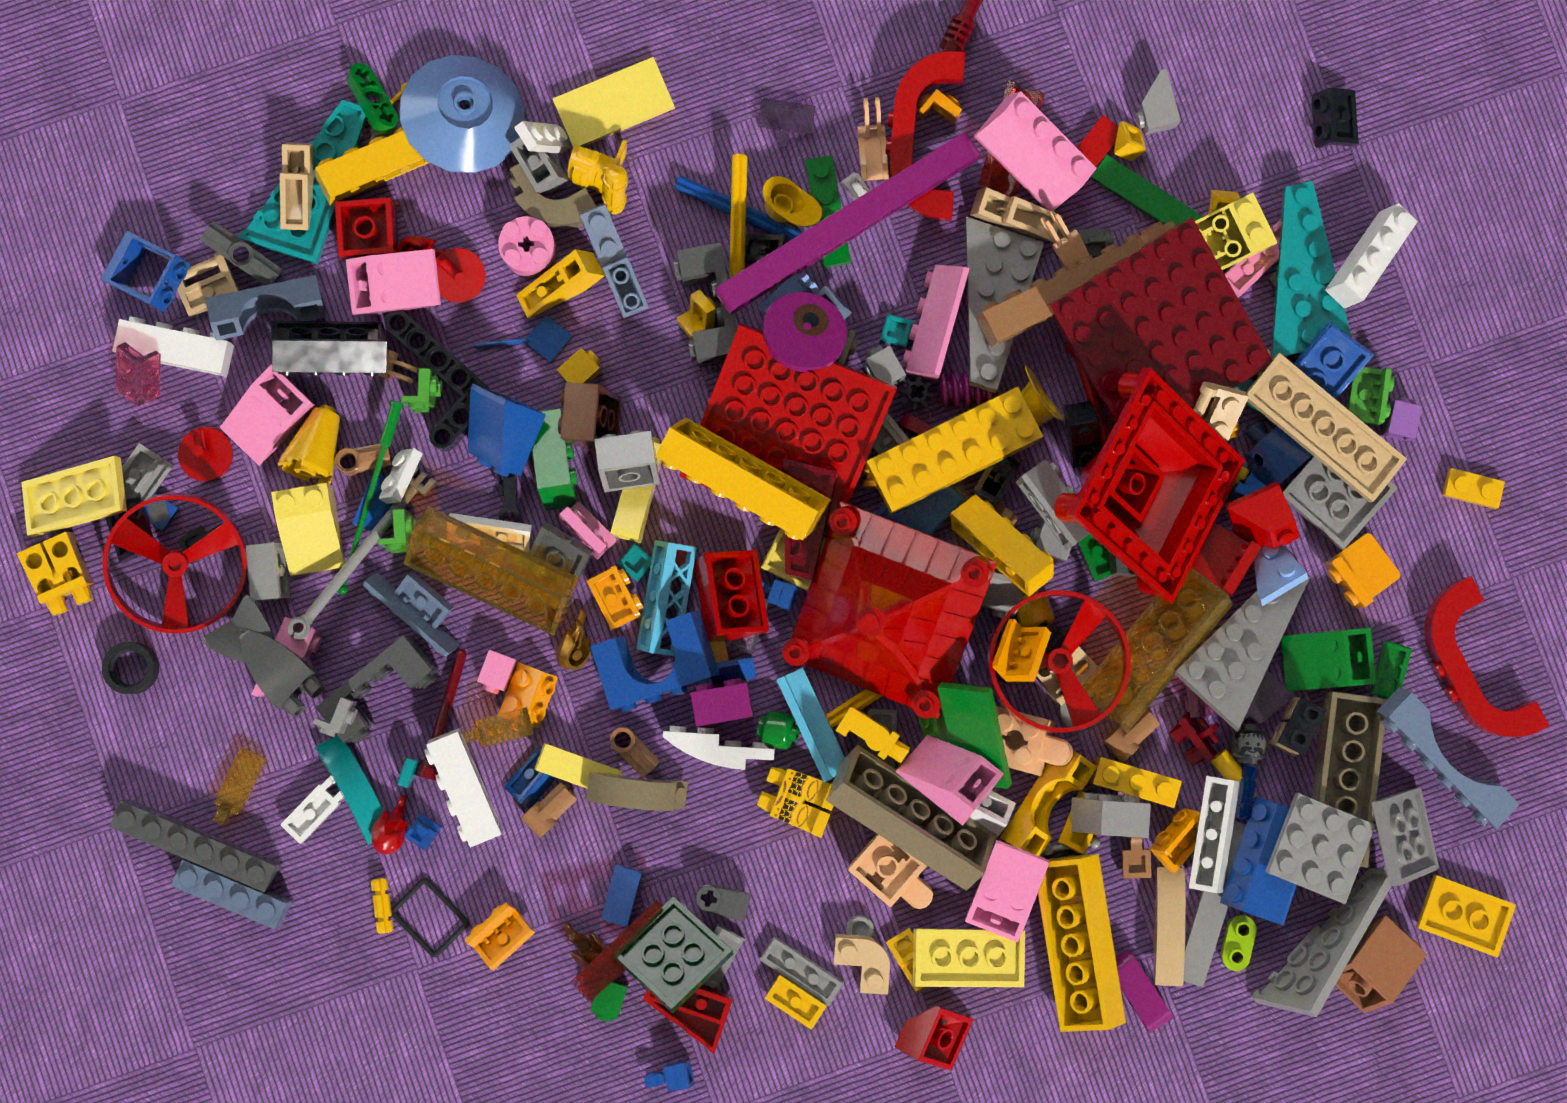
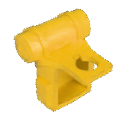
M623 139L615 159L597 151L574 145L567 170L569 180L582 189L589 188L601 193L602 202L605 203L611 214L621 213L625 208L627 199L625 192L628 186V177L625 168L622 167L627 153V140Z

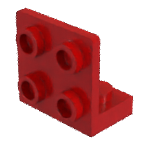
M1214 522L1189 572L1232 597L1262 546L1254 541L1249 543Z

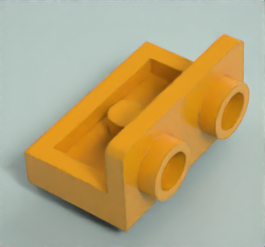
M616 565L587 580L612 631L642 616L639 610L643 608L636 593L631 595L627 587L631 582L624 568L618 570Z
M1009 619L992 667L1006 682L1035 681L1051 632L1047 627H1022L1015 619Z
M518 662L498 714L538 729L545 717L546 709L555 691L558 677Z
M1184 808L1176 813L1171 824L1157 835L1155 842L1149 848L1169 872L1175 873L1195 850L1200 819L1199 811Z
M505 902L503 905L497 906L491 912V916L482 924L476 925L471 930L470 935L465 938V941L477 951L490 969L495 970L526 942L535 931L517 908Z

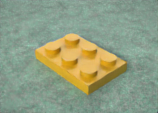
M1433 875L1416 928L1498 958L1516 904Z

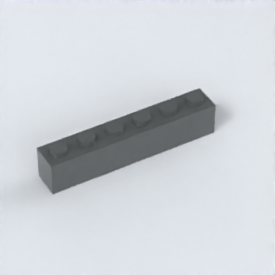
M130 799L120 801L109 826L262 892L272 890L282 867L280 862Z

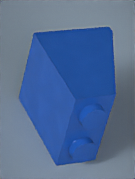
M472 384L467 452L477 457L476 462L488 468L494 466L492 471L505 477H508L509 473L521 476L546 414L512 397Z

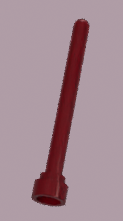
M464 649L457 650L431 739L443 735L467 657V652ZM425 757V760L422 759L421 764L417 765L414 775L436 781L435 775L438 774L435 764L430 765Z

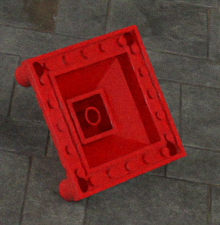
M1143 367L1140 373L1126 372L1120 377L1118 391L1120 396L1128 401L1103 448L1083 468L1079 478L1082 486L1079 494L1062 493L1059 495L1054 504V512L1060 521L1079 524L1126 567L1132 570L1137 575V586L1140 592L1159 596L1164 602L1173 603L1245 459L1151 368Z
M840 501L837 509L830 516L829 523L831 528L791 639L783 646V658L790 665H807L911 707L915 714L921 718L934 717L939 719L942 707L937 687L941 682L953 683L998 561Z

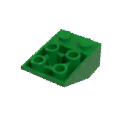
M1371 628L1282 636L1280 640L1286 692L1377 684Z

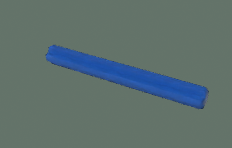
M679 176L675 183L677 191L731 215L730 197L689 178ZM746 205V223L770 234H785L788 236V242L802 234L799 229L786 223L776 222L768 215Z

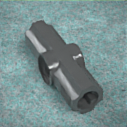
M214 220L200 238V241L264 286L275 283L283 272L281 267ZM240 247H245L249 251V258L243 263L237 262L234 257L235 251Z

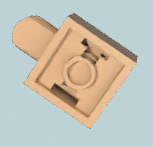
M996 706L1009 768L1042 777L1045 762L1057 766L1066 765L1070 762L1073 756V748L1067 740L1054 737L1051 732L1029 727L1014 718L1005 708ZM1019 712L1035 723L1055 728L1056 722Z
M878 834L872 838L847 867L848 871L890 908L900 896L917 909L927 907L933 899L932 888L919 877V874L927 865Z

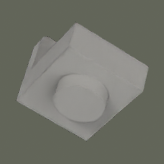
M341 697L331 722L321 718H314L313 724L320 726L319 732L332 737L335 736V733L344 734L347 725H352L357 715L358 709L354 708L356 701Z

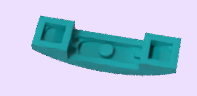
M337 735L316 746L315 749L354 816L355 823L367 845L372 844V826L384 811L346 742L343 743Z

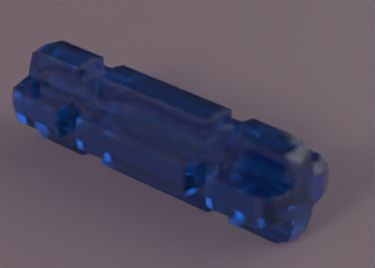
M1244 764L1241 777L1243 779L1240 781L1237 800L1239 804H1237L1235 816L1240 819H1250L1252 807L1250 805L1253 804L1256 785L1254 779H1257L1258 767L1255 765Z

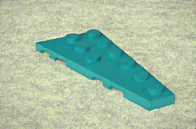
M342 100L323 124V128L316 138L310 141V143H314V180L309 230L280 229L279 182L262 209L258 210L253 216V221L238 236L239 239L318 265L335 216V203L329 205L315 177V167L324 159L330 157L333 159L339 158L348 149L358 147L367 122V117L360 105Z

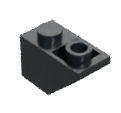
M1091 401L1064 405L1065 430L1073 468L1086 466L1100 451L1099 423Z

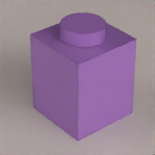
M1403 397L1390 402V415L1388 420L1384 422L1381 435L1407 442L1416 439L1423 406L1415 405L1414 400Z

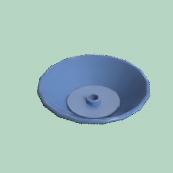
M449 55L429 61L410 77L400 97V123L408 143L427 162L449 172L476 173L499 165L513 153L509 144L520 137L514 127L525 119V107L516 85L499 67L478 57ZM465 103L469 108L462 109L460 104Z

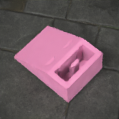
M435 249L346 259L352 315L373 316L396 310L405 311L441 305Z
M271 364L252 383L220 428L260 466L303 423L313 408L318 406L286 375L272 372Z
M927 735L896 771L897 774L962 826L1004 774L981 755Z
M996 840L985 874L981 877L971 901L965 922L1018 942L1050 860Z

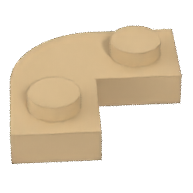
M836 934L834 964L861 966L860 993L888 995L890 960L886 950L878 942L874 941V938L869 936Z

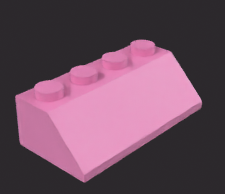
M1021 91L1007 96L974 135L1008 172L1049 211L1055 210L1081 189L1097 169Z
M935 265L933 272H927L923 287L928 288L926 299L920 297L916 311L917 314H921L918 325H912L909 340L914 341L911 351H905L901 365L906 367V375L916 378L920 376L923 380L937 383L970 268Z

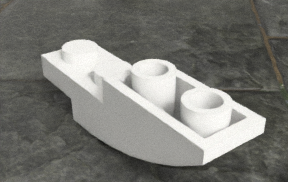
M670 726L669 731H663V737L672 745L686 754L714 765L745 770L746 759L774 760V749L769 748L762 742H753L752 747H741V741L725 740L724 746L719 745L720 734H714V728L698 727L697 733L686 732V727Z

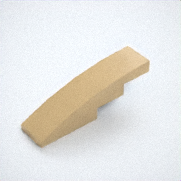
M1157 867L1155 870L1156 898L1154 900L1155 928L1153 930L1154 985L1182 987L1185 961V868H1179L1175 873H1172L1165 867Z

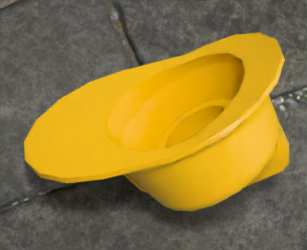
M775 176L766 180L763 186L764 208L771 219L779 223L790 222L802 227L813 226L820 221L822 208L819 202L810 194L785 177Z
M1026 365L1025 370L1030 381L1021 393L1038 427L1053 418L1062 421L1063 417L1060 411L1045 394L1030 367Z

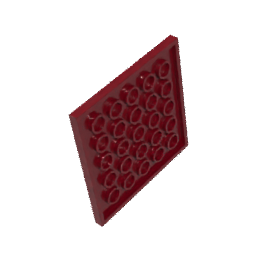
M1193 217L1175 226L1047 305L1115 423L1118 421L1128 401L1123 399L1118 391L1119 379L1126 372L1140 373L1143 367L1151 368L1194 409L1201 394L1200 388L1203 382L1206 381L1234 388L1267 368L1273 361Z

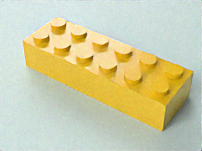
M1016 387L867 460L866 467L890 515L1040 442L1043 434L1021 391Z
M684 418L669 427L655 456L662 460L661 463L665 467L672 470H680L686 474L688 480L696 484L702 483L708 486L714 495L721 498H729L735 502V506L746 512L752 511L760 516L759 519L770 526L776 525L780 527L788 537L795 540H804L817 528L831 501L828 497L688 418Z
M1099 854L1048 859L1050 862L1039 888L1038 896L1060 1032L1110 1030L1125 1024L1126 1019Z

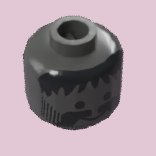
M1242 724V729H1239L1238 732L1236 730L1232 732L1231 755L1237 758V762L1259 764V760L1266 758L1268 734L1260 731L1259 725Z

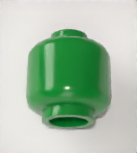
M770 711L765 716H761L757 728V737L761 738L762 743L768 747L782 750L788 749L792 741L797 742L800 733L793 715Z

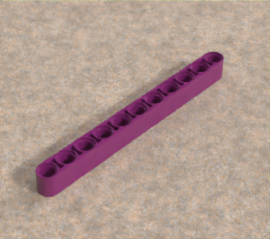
M966 132L958 135L723 282L714 292L730 315L736 313L964 170L981 157L980 152Z

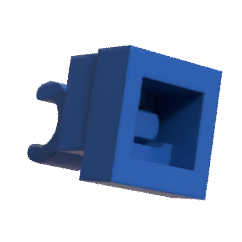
M1250 464L1247 467L1250 471L1248 477L1244 482H1239L1232 489L1228 497L1229 500H1237L1265 487Z
M774 580L773 586L762 582L764 595L769 596L767 602L791 612L799 588L778 580Z
M420 813L404 838L421 849L428 850L443 826L425 814Z
M690 1058L666 1064L663 1067L664 1072H653L644 1076L646 1088L666 1083L668 1091L684 1090L691 1088L695 1083Z

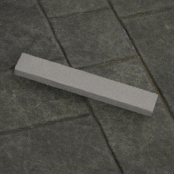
M1234 821L1224 889L1246 824ZM1201 891L1185 943V982L1204 987L1228 909L1227 905L1220 903L1223 893Z

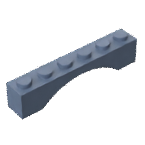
M1399 687L1376 711L1383 718L1382 725L1394 734L1396 732L1402 738L1399 742L1408 751H1415L1420 756L1417 759L1418 762L1427 770H1433L1438 775L1435 779L1447 790L1451 788L1455 793L1453 798L1464 808L1469 807L1474 812L1471 815L1472 818L1480 825L1485 826L1487 824L1498 829L1520 805L1503 786L1489 780L1466 777L1450 765L1435 741L1431 726L1430 710L1412 692Z

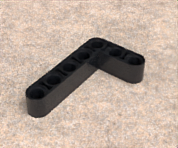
M402 310L390 311L384 321L387 330L461 396L435 424L429 434L430 442L434 447L445 452L451 451L467 435L469 430V419L464 424H457L456 415L463 410L469 413L472 384L491 389ZM397 318H405V326L401 330L393 329V322ZM418 336H425V345L422 348H414V339ZM445 354L447 358L445 364L440 367L434 366L435 356ZM459 372H465L467 374L466 382L462 385H455V375ZM448 431L450 433L449 442L444 445L438 444L437 436L439 433Z

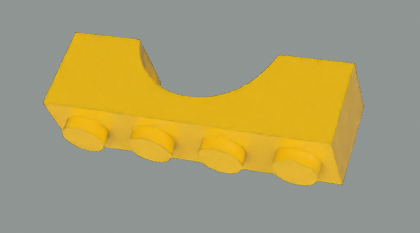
M1073 751L1070 762L1066 765L1057 766L1047 763L1042 777H1038L1000 838L1014 847L1041 856L1052 839L1048 829V819L1052 808L1065 794L1071 791L1083 790L1097 766Z

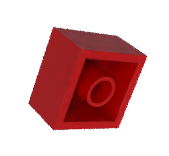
M391 198L335 202L338 257L344 263H346V259L397 253L396 204Z

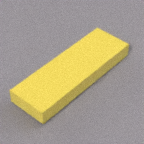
M544 743L534 768L539 772L587 789L589 773H613L618 775L623 773V771L547 743Z

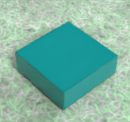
M887 313L880 341L906 348L913 320Z
M634 543L616 564L624 568L638 582L650 569L652 557Z
M414 758L405 759L397 785L405 788L412 787L416 777L414 774L417 765L421 764L420 760Z

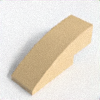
M286 142L282 144L280 229L309 230L314 180V143Z
M987 187L978 189L970 216L1020 234L1053 242L1040 222V219L1044 217L1046 221L1051 223L1055 232H1058V227L1050 216L1051 211L1016 196L1009 197Z

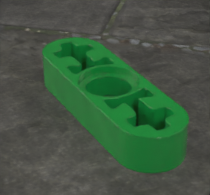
M362 63L353 64L346 77L350 89L373 129L380 134H391L399 121L397 112L373 70ZM366 95L375 96L379 102L373 103L369 101Z

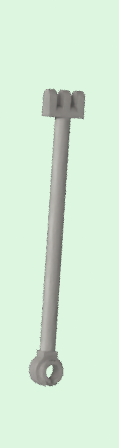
M416 467L401 502L394 503L305 614H302L301 617H295L289 622L287 628L291 637L295 633V640L300 641L308 638L311 633L313 620L393 523V510L404 509L417 492L426 497L436 484V480L431 478L424 486L422 483L428 474L422 471L415 479L414 475L419 470V467ZM297 623L304 625L303 630L299 633L294 632V626Z

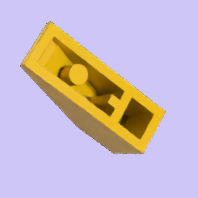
M575 249L516 294L527 318H532L586 291L602 279L605 274L594 253Z

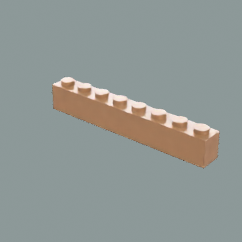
M1162 221L1147 229L1175 227V224L1171 221L1163 225ZM1137 232L1123 240L1125 244L1119 247L1112 244L1100 251L1101 255L1094 259L1092 255L1084 257L1077 262L1078 266L1069 270L1068 266L1061 268L1053 273L1054 278L1045 281L1044 278L1036 280L1029 285L1031 289L1023 293L1020 289L1011 292L1005 296L1006 301L1000 304L995 300L981 308L983 312L976 320L990 346L994 347L1053 319L1054 317L1047 305L1138 250L1139 233Z

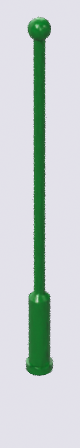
M395 400L390 401L391 406L380 440L381 450L349 558L358 547L386 449L391 446L401 408L404 407L403 403ZM348 578L337 591L341 595L346 594L348 591L346 586Z

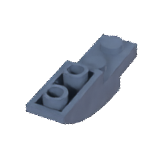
M605 203L580 213L579 215L623 318L649 308Z

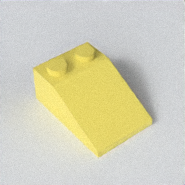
M321 483L271 492L275 519L290 576L342 568L345 564L333 486L328 483Z

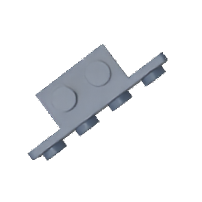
M413 571L406 575L397 589L379 573H375L364 581L363 586L368 589L373 597L382 601L395 616L405 621L411 630L429 642L436 652L446 657L458 648L459 643L440 627L454 607Z

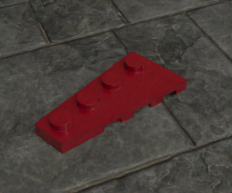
M783 458L785 474L831 499L817 528L804 540H795L787 535L785 537V574L813 580L839 471Z

